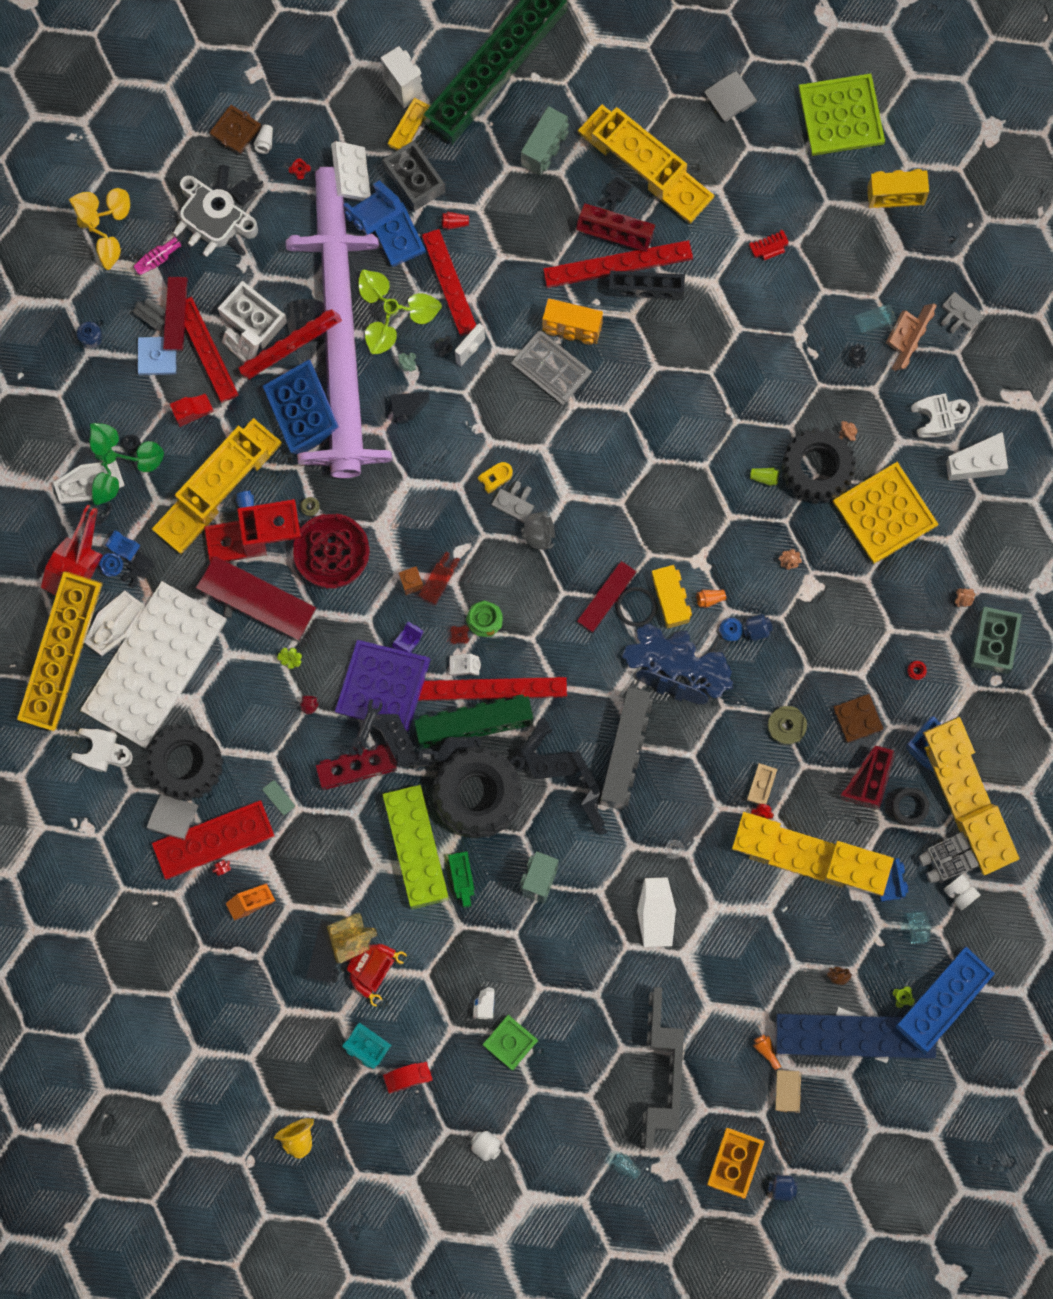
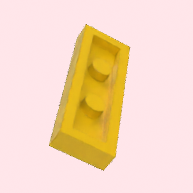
M414 98L390 138L388 146L398 151L412 142L424 121L423 114L430 105Z

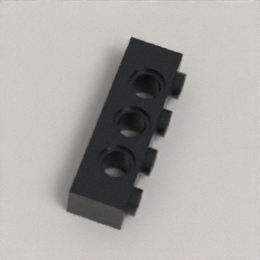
M610 270L609 296L682 300L684 298L685 274Z

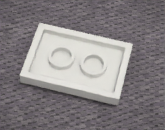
M337 141L333 142L331 147L337 196L361 201L367 199L371 195L365 147Z

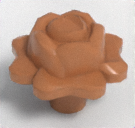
M842 421L839 438L843 439L846 437L850 441H855V436L858 432L855 425L851 422Z
M794 549L783 551L782 555L779 556L781 567H786L787 570L797 568L798 564L802 562L800 552H795Z
M972 588L958 589L956 592L957 598L954 602L957 607L970 606L976 594Z

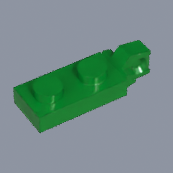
M468 852L448 855L457 899L462 898L464 908L472 907L470 896H474L475 890Z

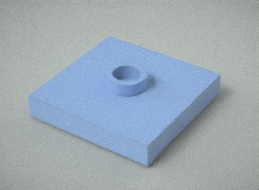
M164 337L138 338V375L176 374V351H164Z

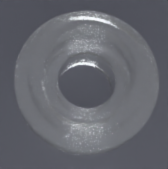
M678 840L669 841L665 847L666 855L674 860L681 858L685 851L684 845ZM677 847L678 852L672 853L671 848Z

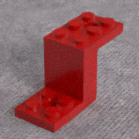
M295 499L238 508L239 521L205 526L210 563L214 556L226 562L267 556L265 544L301 538ZM275 518H283V525L275 526L273 524ZM230 538L232 543L230 546L224 547L221 545L222 540Z

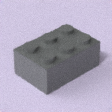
M415 141L410 142L383 159L384 169L414 211L445 193L444 182Z

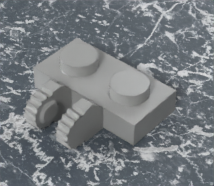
M955 292L942 306L949 313L941 323L943 326L947 325L953 317L957 320V323L951 327L950 331L952 333H955L961 325L971 331L983 318L979 311Z
M517 481L511 493L503 489L499 490L492 503V507L525 523L534 509L533 505L526 502L532 488L527 486L520 499L515 496L521 486V483Z

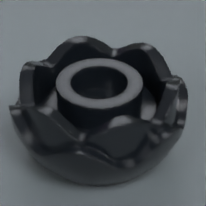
M856 344L849 350V361L853 366L860 368L865 364L866 351L864 350V345Z

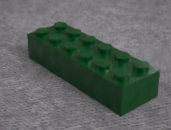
M516 695L512 700L507 701L505 699H498L489 705L479 703L475 705V708L470 709L460 707L456 709V712L451 713L441 711L437 713V716L432 717L422 715L418 717V720H414L421 750L441 746L447 737H483L534 726L529 696L524 697V695Z

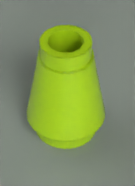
M752 468L750 478L772 487V485H777L779 470H775V468Z

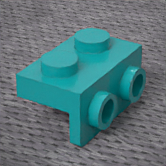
M359 1023L342 1047L346 1049L349 1055L360 1059L366 1067L375 1069L392 1045Z

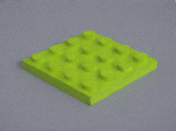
M872 74L799 85L798 89L812 156L885 144Z

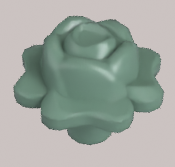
M405 353L398 354L400 369L404 371L409 370L410 372L416 370V362L414 361L416 355L414 353L409 355Z

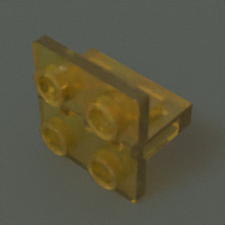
M355 913L327 926L337 963H342L370 949L369 942H371L372 938L378 936L376 928L364 927L360 913Z

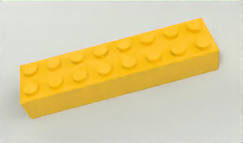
M67 571L63 572L17 720L52 731L57 730L101 591L102 582Z

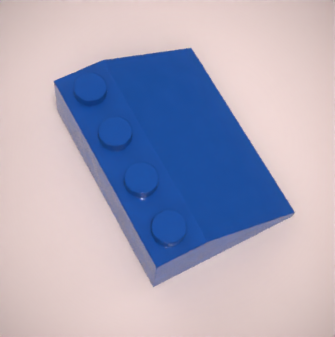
M311 360L305 361L263 385L291 453L299 454L310 451L339 428Z

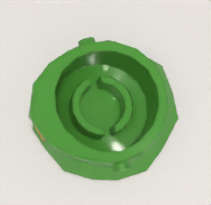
M485 600L472 605L466 618L470 630L479 637H492L502 627L503 621L500 608Z

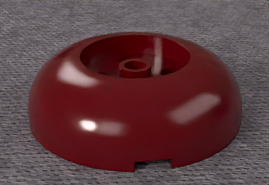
M337 513L322 514L310 519L301 527V538L294 541L293 555L299 572L310 583L327 589L341 588L354 582L363 573L369 560L370 548L366 533L355 520ZM335 537L336 542L328 543V539ZM345 549L350 551L349 555L343 556L341 554ZM317 550L323 552V555L319 558L315 556ZM331 551H334L336 553L335 555H329ZM330 563L336 564V568L330 570L328 566Z

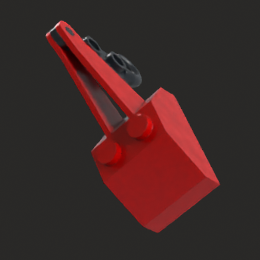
M108 502L105 512L96 506H86L72 539L66 537L53 552L44 571L41 584L42 589L56 595L63 572L65 571L91 579L103 556L91 549L94 527L98 524L101 525L107 520L112 509L111 502Z

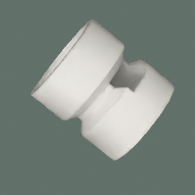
M964 874L944 889L950 898L955 899L954 903L960 911L980 896L975 887L969 886L970 881Z

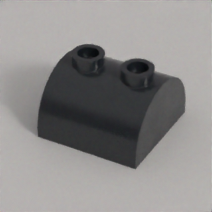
M299 299L289 302L287 304L288 336L293 331L304 327L307 322L320 317L324 312V303L314 299ZM325 332L310 342L325 341Z

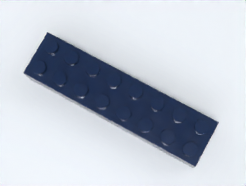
M776 1015L775 1056L936 1059V1043L924 1055L895 1027L902 1017Z

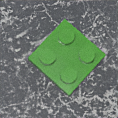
M507 1015L483 1046L513 1071L538 1040L511 1016Z

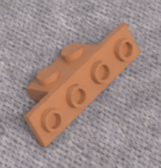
M924 305L918 319L906 310L901 312L886 341L889 346L899 352L891 369L894 371L902 370L908 366L909 358L917 349V343L925 333L926 325L933 318L937 305Z

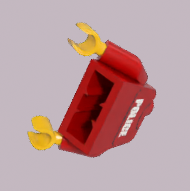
M373 944L367 947L361 946L356 953L349 950L344 956V960L350 963L347 971L351 973L350 980L354 989L365 998H369L373 1006H377L372 1001L374 997H379L381 1000L382 998L378 994H373L372 991L376 993L394 962L392 958L395 959L397 964H403L404 962L398 960V955L407 957L406 953H396L394 949L383 944Z

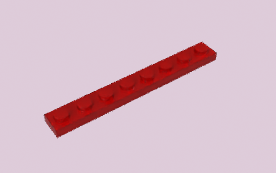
M688 240L648 248L647 252L636 250L543 268L547 288L608 277L610 276V270L634 272L693 260L690 241Z
M567 677L424 681L418 701L513 699L516 695L529 696V698H566Z

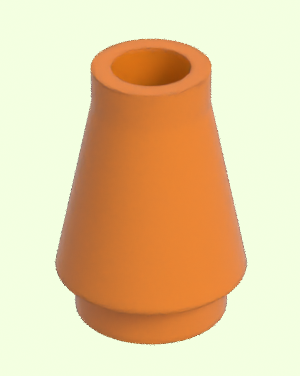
M701 590L697 592L698 606L707 608L721 601H726L725 591Z

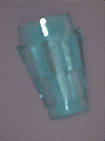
M620 1152L611 1164L615 1170L634 1180L642 1172L626 1153Z

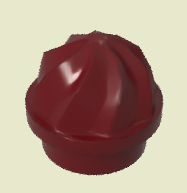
M302 696L299 705L302 711L309 715L317 710L319 702H317V697Z

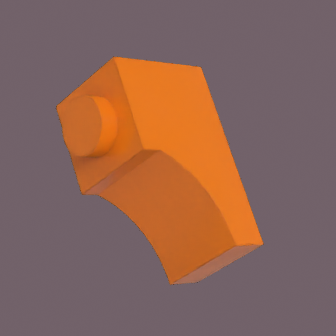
M264 884L235 895L226 905L233 919L237 920L272 904L275 899L268 885Z

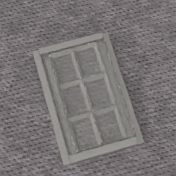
M541 330L536 333L511 362L514 367L562 405L570 399L592 373L590 369Z

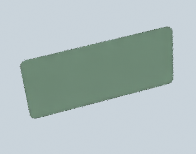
M275 780L263 788L265 794L283 815L295 807V804Z

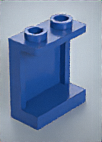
M380 180L373 184L376 193L353 208L348 203L344 204L346 210L344 212L345 217L348 221H353L359 231L363 230L367 235L403 212L399 197Z

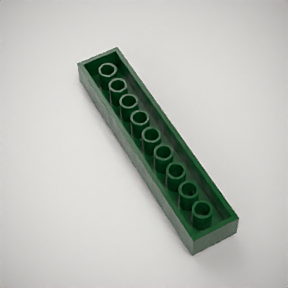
M521 0L423 114L424 124L453 145L566 13L567 0Z

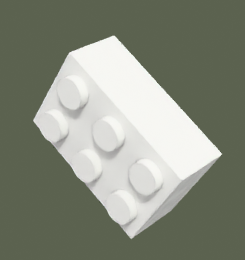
M398 46L381 57L383 80L403 108H406L414 98L420 99L422 97L421 71L416 64L413 66L406 50L403 51Z
M243 281L218 308L220 316L241 333L247 330L256 336L260 342L259 347L261 349H264L287 323L284 313Z

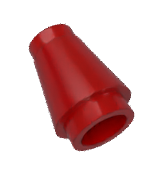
M448 211L442 213V228L450 230L469 226V215Z

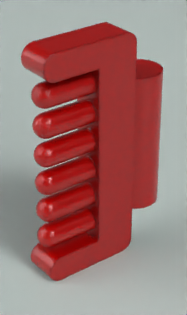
M780 230V233L772 234L771 238L767 236V240L763 238L758 240V242H750L749 247L755 258L762 256L765 261L785 253L784 247L788 246L789 241L784 231Z

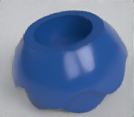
M107 553L100 560L99 567L104 575L116 576L123 569V561L118 554Z
M726 618L720 624L719 632L724 640L736 641L743 633V626L736 618Z

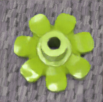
M282 648L281 653H278L277 659L281 661L280 663L283 666L288 664V668L293 669L295 666H300L302 655L296 653L297 650L295 648H290L289 651L287 648Z

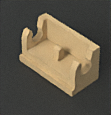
M777 1070L776 1111L800 1113L801 1072Z

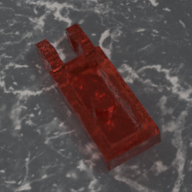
M445 552L440 562L436 564L419 594L420 598L435 606L460 562V559L456 557L450 568L445 567L444 565L450 557L448 552Z

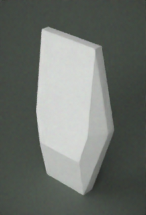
M116 460L111 464H107L111 471V476L118 479L119 488L124 487ZM102 462L80 465L53 482L60 504L91 501L92 483L95 476L100 472L107 474L105 468L101 466Z
M126 591L122 592L98 612L84 644L102 657L129 635L146 606Z
M644 878L637 908L643 946H672L676 908L668 878Z

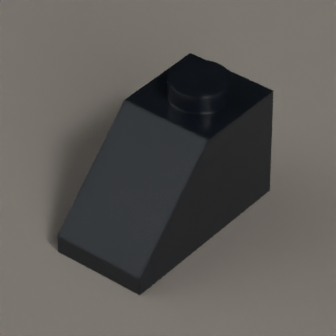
M429 391L391 395L394 422L398 421V423L403 424L413 420L430 401Z

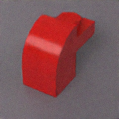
M427 1062L411 1064L383 1075L389 1094L433 1081Z

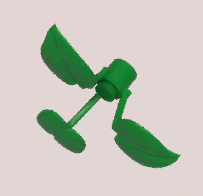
M91 423L90 448L95 453V458L102 462L101 466L107 471V474L104 472L98 473L93 480L91 491L93 503L100 505L112 500L117 495L119 481L116 477L111 476V471L107 464L113 463L116 457L138 461L137 469L139 471L151 472L162 462L164 456L163 449L153 441H146L138 447L136 451L137 458L118 454L111 448L117 445L119 441L117 431L107 424Z

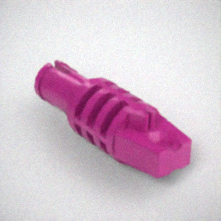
M173 237L163 246H156L133 266L134 270L141 276L155 269L169 258L168 255L180 248L181 244Z

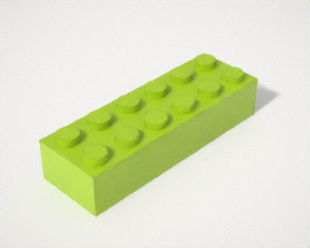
M421 785L383 794L411 910L449 901Z

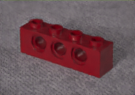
M585 203L579 215L576 230L647 252L656 225Z
M387 744L375 747L376 750L372 751L364 749L361 756H358L357 752V755L353 756L349 754L341 755L338 757V760L331 761V759L320 761L316 768L322 790L398 771L394 757ZM373 757L380 759V763L376 766L370 764V760ZM355 762L362 764L361 768L357 771L351 769L352 764ZM336 767L343 769L342 774L339 776L332 774L333 769Z

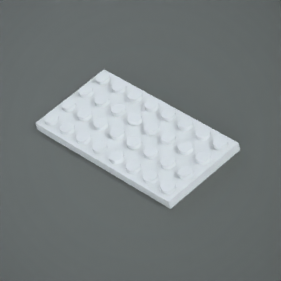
M161 581L131 632L125 638L84 703L81 712L147 750L227 622V619Z

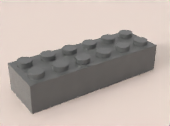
M628 687L600 805L623 811L624 806L629 804L631 792L628 791V787L632 788L635 773L632 771L633 768L637 769L640 754H637V750L641 751L644 736L641 733L642 731L646 732L649 717H646V713L650 714L653 699L650 698L651 692Z

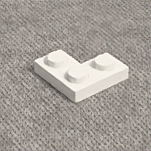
M231 328L225 331L222 343L243 363L255 358L260 344L256 336L247 330L240 337Z

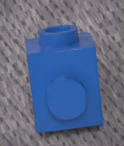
M116 530L105 545L111 552L118 554L128 561L132 560L140 547L137 542L124 537Z

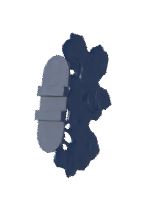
M646 624L636 630L640 644L626 646L622 655L630 668L635 669L642 666L648 668V670H640L636 673V677L641 682L656 688V692L664 695V692L674 695V699L680 702L682 699L696 704H706L708 697L705 693L698 690L700 688H705L707 693L713 698L721 697L725 690L733 689V681L730 679L732 671L726 663L724 654L722 652H709L700 658L694 655L696 647L689 641L690 636L687 630L674 632L670 639H666L661 629L651 624ZM651 661L654 662L653 667L650 666ZM659 670H664V672L667 675H669L670 678L657 674V672ZM683 675L690 680L691 685L683 684L675 679L677 676ZM691 676L695 677L694 681L691 680ZM702 677L707 679L703 684L699 682L697 685L695 684Z

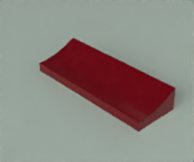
M214 556L196 587L198 591L298 642H300L317 609L315 606Z

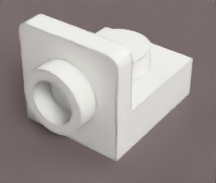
M473 654L450 656V675H479L481 663L478 656Z

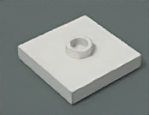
M480 323L455 349L456 363L459 366H462L485 340V329Z

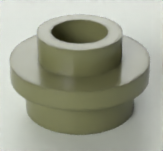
M307 497L301 502V511L305 515L313 516L318 513L320 505L317 499ZM309 504L314 506L312 510L307 509Z

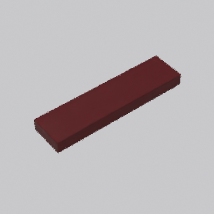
M168 277L164 351H183L187 277Z
M621 561L580 616L577 623L593 633L637 571Z

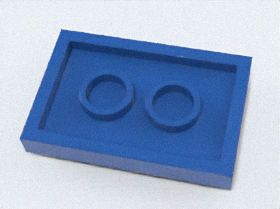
M403 202L401 203L402 213L374 230L391 267L426 253Z

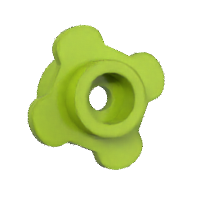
M906 986L904 989H895L893 991V996L896 998V1007L902 1008L904 1005L912 1006L915 1000L912 998V989Z

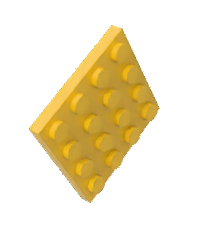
M898 462L833 500L834 505L873 564H876L938 526L934 516Z

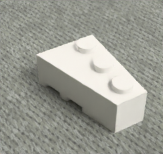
M1003 432L949 456L946 461L948 480L1005 475L1008 470Z

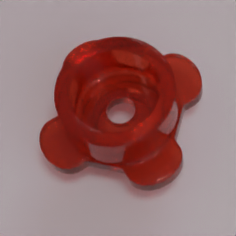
M452 626L450 628L452 644H467L469 642L468 626Z

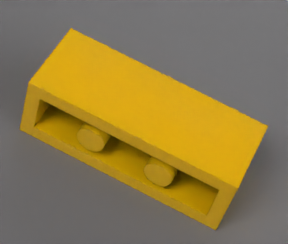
M674 565L653 570L651 576L667 629L689 623L692 612L690 606H686L684 600L687 596L684 587H680L681 575L679 570H675Z

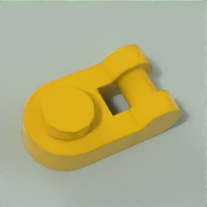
M506 462L498 463L479 475L478 480L485 485V490L489 494L511 479L512 467ZM491 476H494L496 478L494 482L490 481L489 478Z

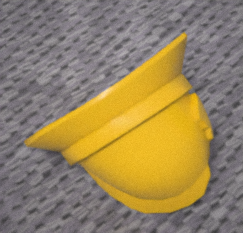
M305 1118L298 1120L276 1133L274 1139L281 1141L284 1150L288 1154L298 1159L303 1158L312 1147L310 1129L313 1126L314 1119Z

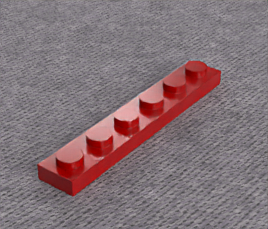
M440 229L422 234L424 244L460 337L467 335L476 327V323Z
M187 298L186 330L221 403H224L239 396L193 298Z
M333 309L323 312L320 317L307 322L304 327L293 331L290 336L277 341L271 348L261 351L255 358L247 360L244 365L239 367L241 374L251 379L342 321L341 316Z

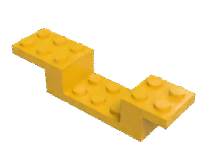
M601 105L579 128L578 134L605 156L611 151L649 182L648 191L689 224L714 199L715 195L686 172V162L619 108L616 107L611 112L604 105Z
M254 418L244 429L238 425L175 494L177 502L152 530L179 554H182L205 529V526H208L219 514L217 506L252 468L258 471L282 445V442Z
M953 718L923 732L928 744L925 747V751L960 833L963 832L968 839L982 874L987 875L1019 860L998 806L991 804L973 762L971 754H974L975 751L961 718Z
M743 812L732 850L750 855L749 859L831 885L841 888L847 885L883 896L894 858L837 841L836 844L781 828V823Z

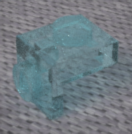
M926 911L907 913L911 944L929 942L931 928Z

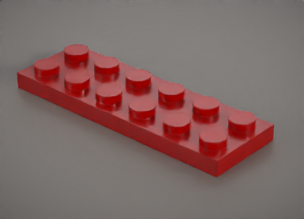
M260 800L189 828L185 840L169 836L152 843L164 877L168 880L274 838L275 835Z

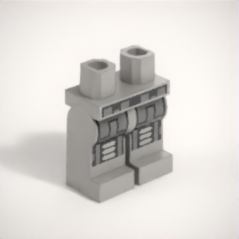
M963 832L928 848L925 853L918 857L922 867L931 863L934 869L926 873L929 883L938 881L942 883L979 866L972 850L967 851L970 846ZM965 852L964 854H961V855H959V856H957V857H955V858H952V857H954V856H956V855H958V854H960V853Z

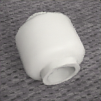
M488 1131L478 1132L470 1143L472 1145V1152L483 1161H488L491 1158L494 1160L501 1151L499 1149V1139Z

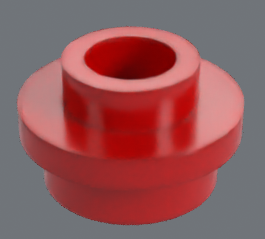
M914 661L908 666L907 672L910 678L921 680L925 677L927 668L923 662ZM914 668H919L920 673H914Z

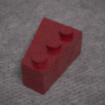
M875 745L856 775L851 779L847 788L840 795L841 799L880 810L895 757L894 750Z

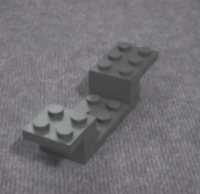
M654 987L653 992L649 994V1006H652V1012L648 1014L647 1025L651 1026V1032L647 1033L646 1045H650V1050L673 1052L669 1056V1067H673V1070L668 1076V1087H672L671 1093L667 1095V1106L671 1107V1109L648 1107L647 1112H643L642 1125H646V1131L642 1132L641 1145H645V1150L654 1149L655 1130L677 1132L680 1120L684 1029L660 1028L662 988Z

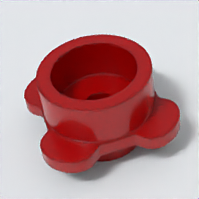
M301 158L296 159L292 166L289 167V172L295 174L299 180L304 179V175L311 171V166L306 165Z
M758 804L756 809L751 810L753 815L766 819L774 818V813L771 812L772 809L767 804Z
M223 859L215 863V868L212 871L217 876L231 870L230 861L225 862Z

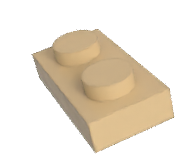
M758 764L747 801L755 804L767 803L777 769Z

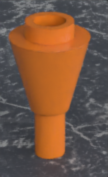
M763 1034L754 1040L755 1044L753 1047L769 1060L774 1070L779 1069L781 1065L775 1057L770 1036L765 1037Z

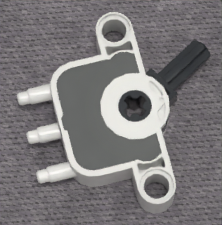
M227 165L219 166L217 184L212 189L192 176H185L180 182L182 192L189 200L181 209L182 220L175 228L173 234L178 236L186 227L194 233L188 242L189 246L192 247L197 243L200 237L209 244L203 252L205 257H208L215 247L225 246L229 238L233 237L236 232L249 239L254 238L258 233L255 219L234 204L230 190L227 188L230 170ZM189 184L194 185L192 189H185ZM247 225L253 226L251 230L245 229Z

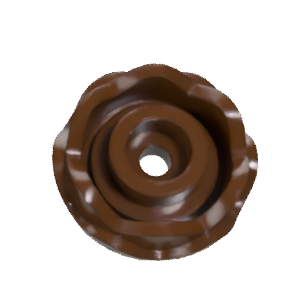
M837 966L833 969L829 968L827 976L831 983L844 985L850 981L852 973L848 968L842 969Z

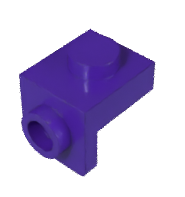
M407 622L404 630L393 642L392 647L411 653L419 644L423 630Z

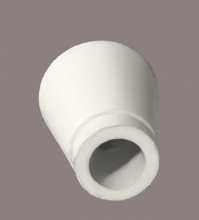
M269 125L262 126L254 142L255 150L262 154H267L272 149L273 128Z

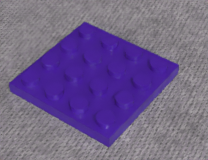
M357 640L335 713L364 721L368 711L367 706L372 699V707L374 709H378L380 703L383 704L378 714H398L406 732H409L431 659Z

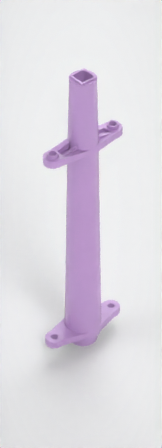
M319 167V170L315 172L317 235L309 237L292 235L286 240V249L289 251L321 252L324 312L333 309L342 319L340 323L325 331L328 402L339 428L329 435L330 450L299 453L297 458L298 464L329 466L331 476L335 478H352L361 474V465L392 461L391 451L363 449L348 251L377 249L379 247V240L373 234L364 236L346 234L344 199L337 196L334 167Z

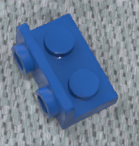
M899 858L893 860L884 894L880 896V902L904 899L906 893H908L907 882H903L902 874H905L903 862L900 863Z

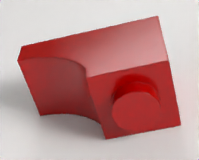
M206 393L192 398L184 397L170 404L179 427L214 412Z

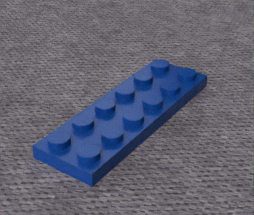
M965 947L895 1027L925 1055L995 973Z

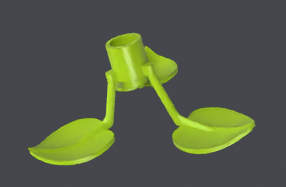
M362 270L360 273L359 291L362 298L369 303H375L380 298V300L385 302L384 311L387 314L385 324L374 322L366 329L365 340L371 354H381L394 345L397 338L396 330L393 327L387 326L390 316H395L399 309L410 311V318L415 323L427 324L434 319L442 308L441 303L436 298L424 293L412 295L408 300L410 307L399 305L395 299L387 300L383 296L389 291L388 279L378 272Z

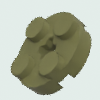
M792 706L778 708L771 714L768 721V731L771 738L782 745L798 743L805 735L807 729L806 718L800 710ZM786 721H790L789 723L790 725H793V728L785 730V727H782V724H785Z

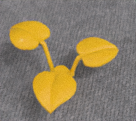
M120 188L112 189L106 198V204L110 210L98 213L96 210L99 206V201L95 194L91 192L78 193L69 199L77 215V224L80 228H89L90 232H95L103 237L97 241V254L103 267L106 270H110L120 256L119 242L114 237L108 238L105 233L96 230L95 227L99 224L100 216L112 213L115 220L124 219L130 210L129 195L126 190Z

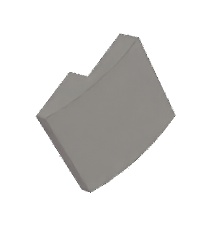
M737 71L705 91V94L725 122L740 111L744 112L757 102Z
M161 794L150 817L147 829L185 840L198 805Z

